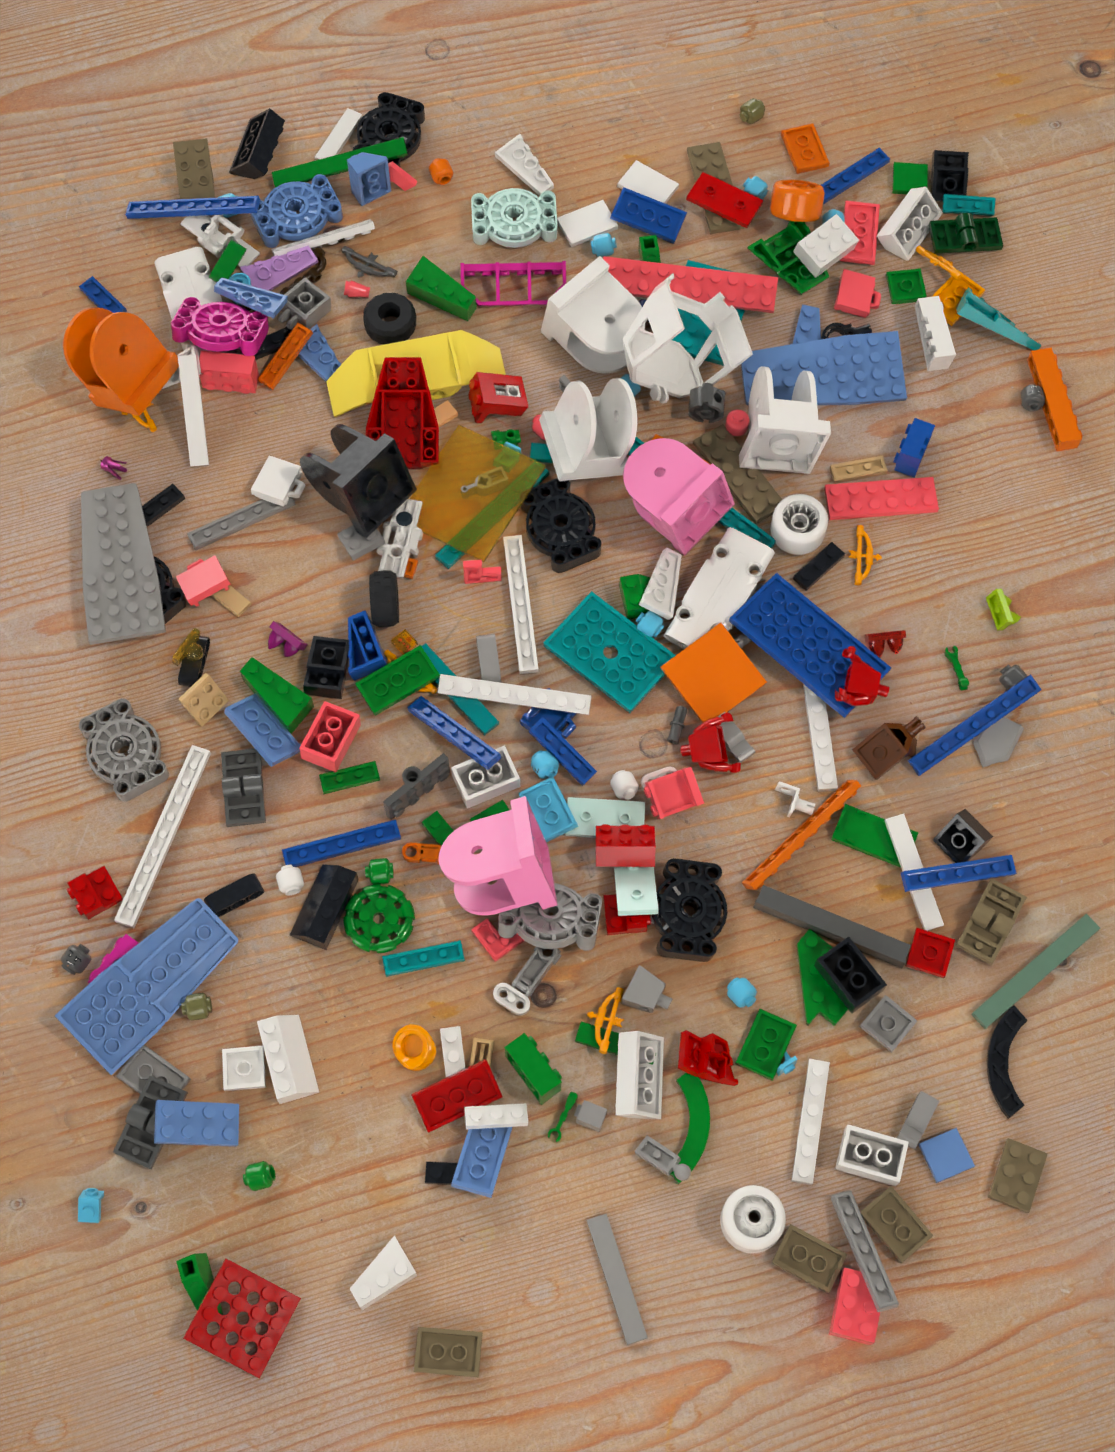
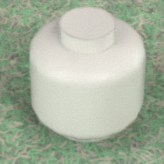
M625 770L616 772L610 782L616 797L619 799L628 800L633 798L639 788L634 775Z
M285 865L276 874L279 890L288 896L299 893L304 886L302 873L298 867Z

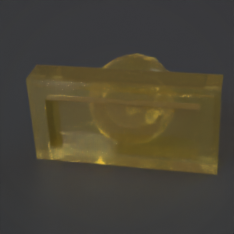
M192 629L172 656V663L176 666H179L185 656L190 661H198L202 658L203 648L196 643L200 638V631L198 629Z

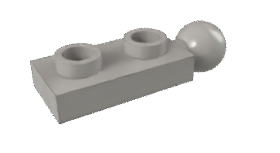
M648 1135L635 1150L637 1156L667 1176H670L674 1171L675 1177L678 1180L685 1181L691 1175V1169L688 1165L679 1164L681 1159L678 1155Z

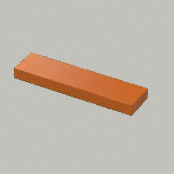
M297 322L257 380L271 390H274L312 336V330Z

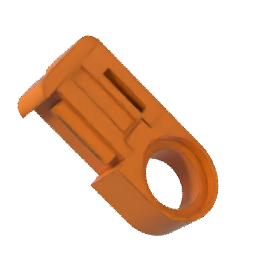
M410 842L402 848L403 858L407 862L420 863L422 860V862H437L439 865V852L442 846ZM414 848L417 853L413 857H408L405 854L406 850Z

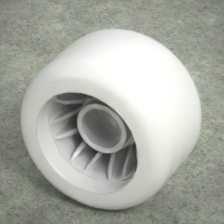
M805 494L790 495L781 500L773 512L770 526L771 536L775 539V544L789 554H808L816 550L823 542L828 526V515L824 506L814 497Z
M756 1185L745 1186L734 1191L726 1200L720 1216L721 1229L726 1240L734 1248L745 1253H760L771 1248L781 1237L786 1223L785 1210L780 1199L769 1189ZM754 1212L758 1214L759 1222H751L748 1217L749 1213Z

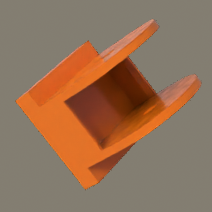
M99 307L87 308L72 318L65 331L63 350L67 364L90 391L88 397L99 407L140 416L179 368L176 353L167 351L147 324L140 317L131 313H113Z

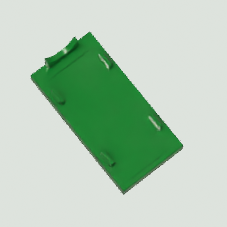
M419 645L356 682L355 685L371 712L376 716L439 679L440 674L422 646Z
M845 804L831 840L901 868L884 821L885 819ZM910 829V832L915 843L918 836V832Z

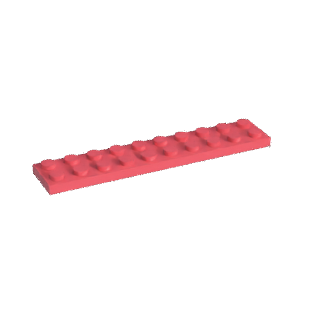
M603 257L610 265L608 272L635 297L648 298L654 288L673 273L674 279L671 280L669 286L671 291L705 304L721 292L725 297L723 299L729 307L732 305L735 309L774 313L778 277Z

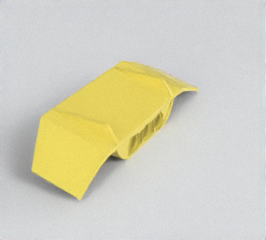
M458 330L356 350L326 382L333 415L338 417L348 411L373 402L385 357H421L432 400L454 395L462 386L469 385L476 372L506 375L499 347L466 331Z

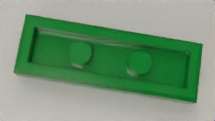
M376 761L340 769L337 772L332 771L319 774L323 794L380 781Z

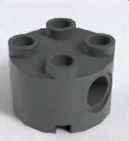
M703 383L702 386L691 389L688 406L689 417L698 422H703L704 419L709 420V423L720 421L724 416L726 392L713 387L711 383Z

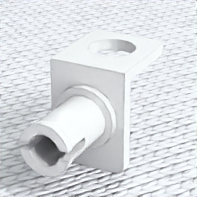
M778 782L775 788L776 791L793 796L787 817L790 818L795 809L812 815L815 803L800 799L798 796L800 788Z

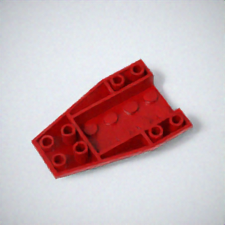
M385 357L366 425V436L374 441H377L383 434L394 438L408 469H422L439 464V426L421 357Z

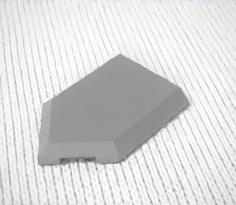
M1003 717L976 736L973 745L979 755L982 768L1009 760L1024 730L1020 724Z

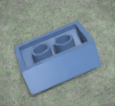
M361 152L347 159L351 192L361 206L391 192L389 166L386 156Z

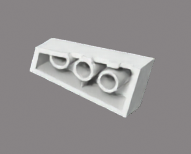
M939 296L918 298L915 304L927 371L948 369L956 356L943 312V303L940 301Z

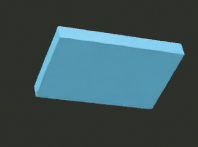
M553 776L518 793L520 798L526 796L546 842L578 827Z

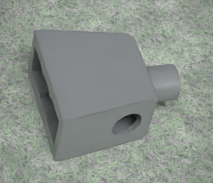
M639 965L622 998L621 1004L653 1013L657 1005L668 1010L673 999L663 994L666 984Z

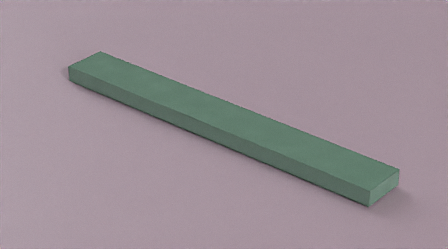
M1086 913L971 1015L984 1029H987L1092 937L1100 927Z

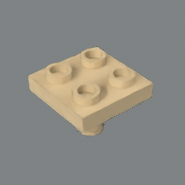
M207 673L198 679L178 699L201 727L229 701Z

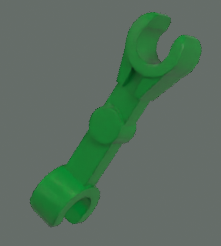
M953 646L952 650L954 653H950L946 647L944 654L953 665V670L958 678L959 689L961 691L967 690L969 681L964 676L962 666L958 661V648Z
M570 1092L566 1100L565 1110L561 1113L556 1128L549 1130L548 1139H550L553 1132H557L559 1136L556 1142L561 1140L560 1129L563 1122L567 1119L569 1110L572 1109L577 1101L578 1095L576 1093Z

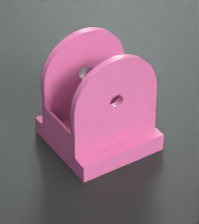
M666 438L648 441L634 450L625 464L623 472L624 484L633 499L638 514L667 538L683 556L735 505L723 471L713 463L709 465L679 441Z
M526 796L511 800L512 810L462 825L447 837L440 849L439 865L441 870L450 881L454 882L455 897L460 906L469 913L493 915L539 902L542 910L557 906L549 847ZM483 849L480 854H473L476 850ZM497 880V882L492 885L488 884L490 881Z

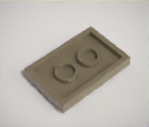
M1007 1138L988 1198L1029 1213L1048 1153Z
M892 1186L860 1212L865 1222L900 1263H903L933 1237V1234Z
M790 1224L771 1263L829 1294L848 1254Z
M418 1327L414 1372L479 1378L483 1333Z

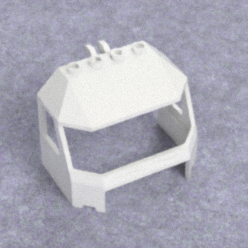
M673 273L654 288L633 324L623 337L630 380L632 383L650 388L652 400H659L662 404L667 403L669 395L683 398L690 396V390L702 386L703 383L716 384L753 355L738 312L732 305L729 307L724 302V295L719 292L707 303L703 304L671 291L669 286L671 280L674 279ZM678 308L699 316L712 331L695 359L679 342L672 340L685 329ZM647 320H649L653 333L641 329ZM717 345L724 368L706 382H703L699 367Z

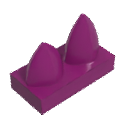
M273 621L269 626L272 631L268 639V649L275 648L286 640L284 656L290 657L299 650L304 651L308 646L307 643L281 623Z

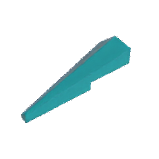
M969 287L966 289L956 308L958 315L1032 350H1038L1041 347L1039 342L1030 338L1026 332L1023 333L1017 329L1015 323L996 308L987 304L982 297L979 298L974 295L972 289Z

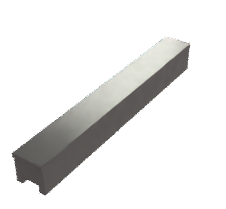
M765 885L762 886L753 906L757 910L806 930L811 929L814 933L838 943L850 937L862 953L901 969L906 963V957L911 947L910 944Z

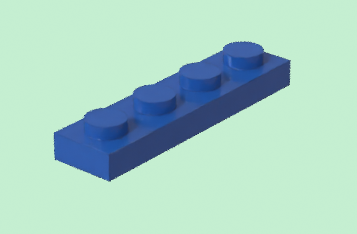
M543 717L528 731L582 786L597 772Z

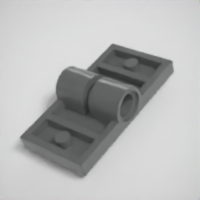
M255 748L221 752L222 790L225 803L226 826L234 827L266 823L261 755Z
M443 753L422 771L414 766L406 768L402 774L404 785L383 801L386 816L390 820L401 816L406 807L417 803L421 795L429 793L439 781H444L450 773L449 758Z
M149 1076L137 1103L130 1108L127 1114V1124L113 1153L152 1170L164 1145L154 1143L156 1101H184L188 1092L153 1076Z

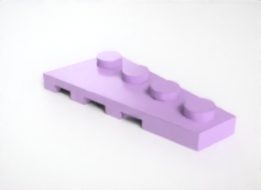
M305 246L289 251L281 256L277 255L265 261L254 262V264L249 266H241L240 270L249 276L252 286L272 291L318 263V259L311 248Z

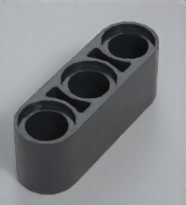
M189 635L179 671L178 685L191 687L202 677L210 647L209 637Z
M253 873L205 897L204 902L220 917L258 898L264 893V889L256 874Z

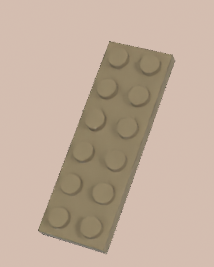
M720 142L687 147V154L695 182L704 172L733 186ZM703 208L710 235L744 229V227Z
M724 424L693 441V445L704 459L723 471L731 494L755 524L773 515L776 506L782 498L759 469L739 467V454L742 447L727 431Z

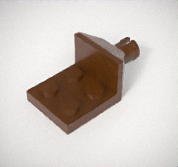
M917 716L906 725L901 723H884L852 750L874 779L878 780L906 756L913 757L916 755L917 739L915 736L924 730L926 726L924 723H921L922 721Z

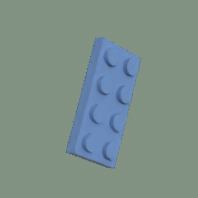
M256 693L225 708L224 713L271 767L300 752L299 748L301 745Z
M170 1100L156 1101L154 1143L238 1146L239 1104Z
M513 1127L468 1129L451 1187L492 1198Z

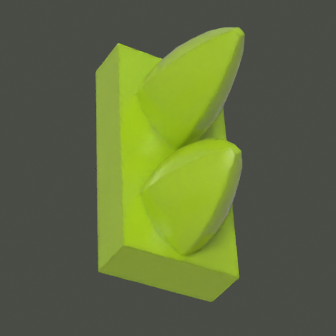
M995 589L986 597L997 631L1004 630L1009 625L1015 624L1020 620L1021 616L1010 611L1009 606L1012 600L1004 595L1002 589Z

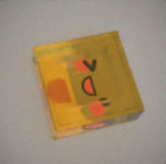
M406 629L391 640V643L402 655L418 645V642Z

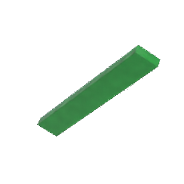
M404 137L272 172L274 186L276 188L288 182H310L318 174L328 177L347 172V159L361 152L386 156L388 161L408 156Z

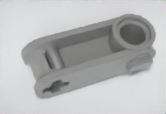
M535 947V952L514 979L511 986L519 989L529 998L552 965H556L562 955L559 949H550L553 951V954L546 957L542 954L546 949Z

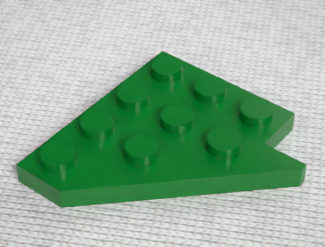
M809 929L796 945L806 1024L809 1026L814 1018L821 1014L835 1026L848 1009L814 966L816 960L833 947Z

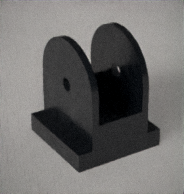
M337 424L331 430V438L340 455L330 463L313 453H306L300 458V466L315 490L332 506L347 514L356 532L367 538L417 489L394 438L383 434L377 441H374L346 425Z

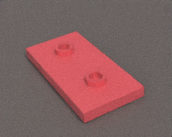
M845 201V224L859 241L854 250L840 259V261L869 265L875 264L880 204Z

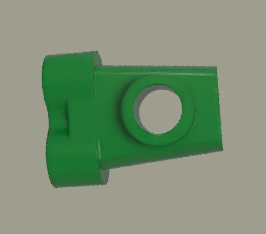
M519 430L491 431L495 451L503 450L505 442L518 446V443H521Z

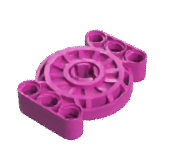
M188 297L183 300L171 321L172 339L178 343L190 340L194 345L202 349L218 352L240 348L243 355L253 356L258 352L265 339L269 325L268 316L258 311L250 313L246 308L229 302H212L201 306L197 298Z

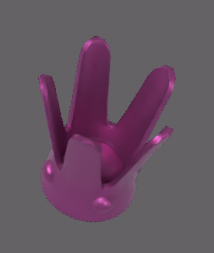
M108 456L100 460L101 469L108 471L119 480H121V477L113 469L127 472L125 467L118 464H126L127 462L113 460Z

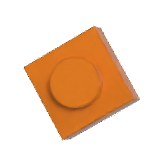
M408 559L404 574L405 578L413 579L418 566V560Z

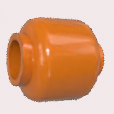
M437 158L430 164L429 172L436 184L445 185L451 181L453 170L448 160Z

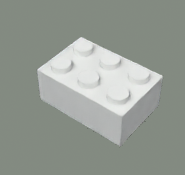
M836 214L799 241L793 252L816 278L854 250L859 239Z
M505 745L495 749L501 754L502 758L489 770L473 759L451 767L452 777L467 809L520 787V777Z
M847 1125L843 1132L835 1169L896 1187L900 1183L909 1142Z

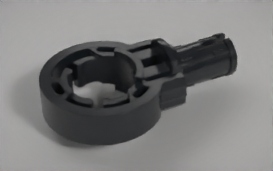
M832 323L824 329L821 339L829 338L832 332H839V334L844 336L872 333V329L869 328L871 327L869 323L856 328L851 327V323L847 325Z

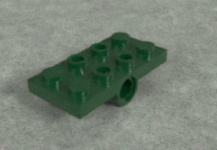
M962 213L955 220L929 222L934 254L1002 250L1003 248L997 217L973 219L971 213Z

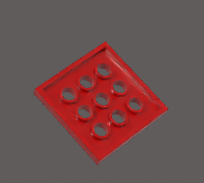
M225 1258L183 1339L260 1379L301 1298ZM231 1282H237L240 1286L239 1292L235 1295L230 1294L228 1291V1286ZM250 1292H256L259 1297L258 1302L254 1305L249 1304L247 1301V1296ZM221 1302L229 1304V1311L224 1315H221L217 1309ZM269 1302L277 1304V1311L272 1315L266 1312V1305ZM240 1312H246L248 1315V1321L243 1325H240L236 1319ZM210 1322H216L219 1326L218 1332L214 1335H210L207 1332V1326ZM259 1322H265L267 1325V1330L262 1335H259L255 1330ZM230 1332H235L238 1336L237 1342L233 1345H229L226 1342V1336ZM248 1342H254L257 1346L256 1352L252 1355H248L245 1352V1346Z

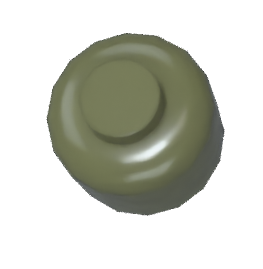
M753 98L742 104L740 107L741 120L748 124H754L762 119L765 112L763 102Z
M205 993L187 995L185 1002L181 1003L183 1015H187L191 1021L206 1019L209 1013H212L210 996L207 997Z

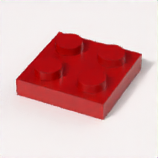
M916 928L905 966L945 978L955 939Z

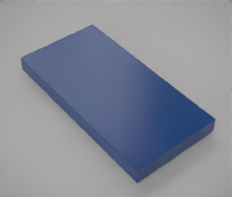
M623 187L610 219L650 235H656L658 238L674 244L687 212Z

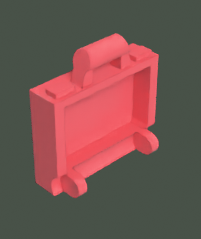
M843 269L834 309L863 318L869 316L870 309H878L881 294L874 291L875 277Z
M216 556L205 561L199 559L188 565L187 571L176 576L187 601L191 606L195 605L196 607L199 606V601L223 588L227 591L229 590L228 586L231 585Z

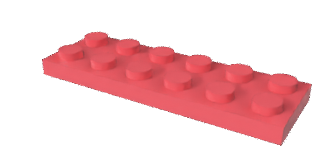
M933 477L827 484L824 487L829 520L935 513L939 510Z

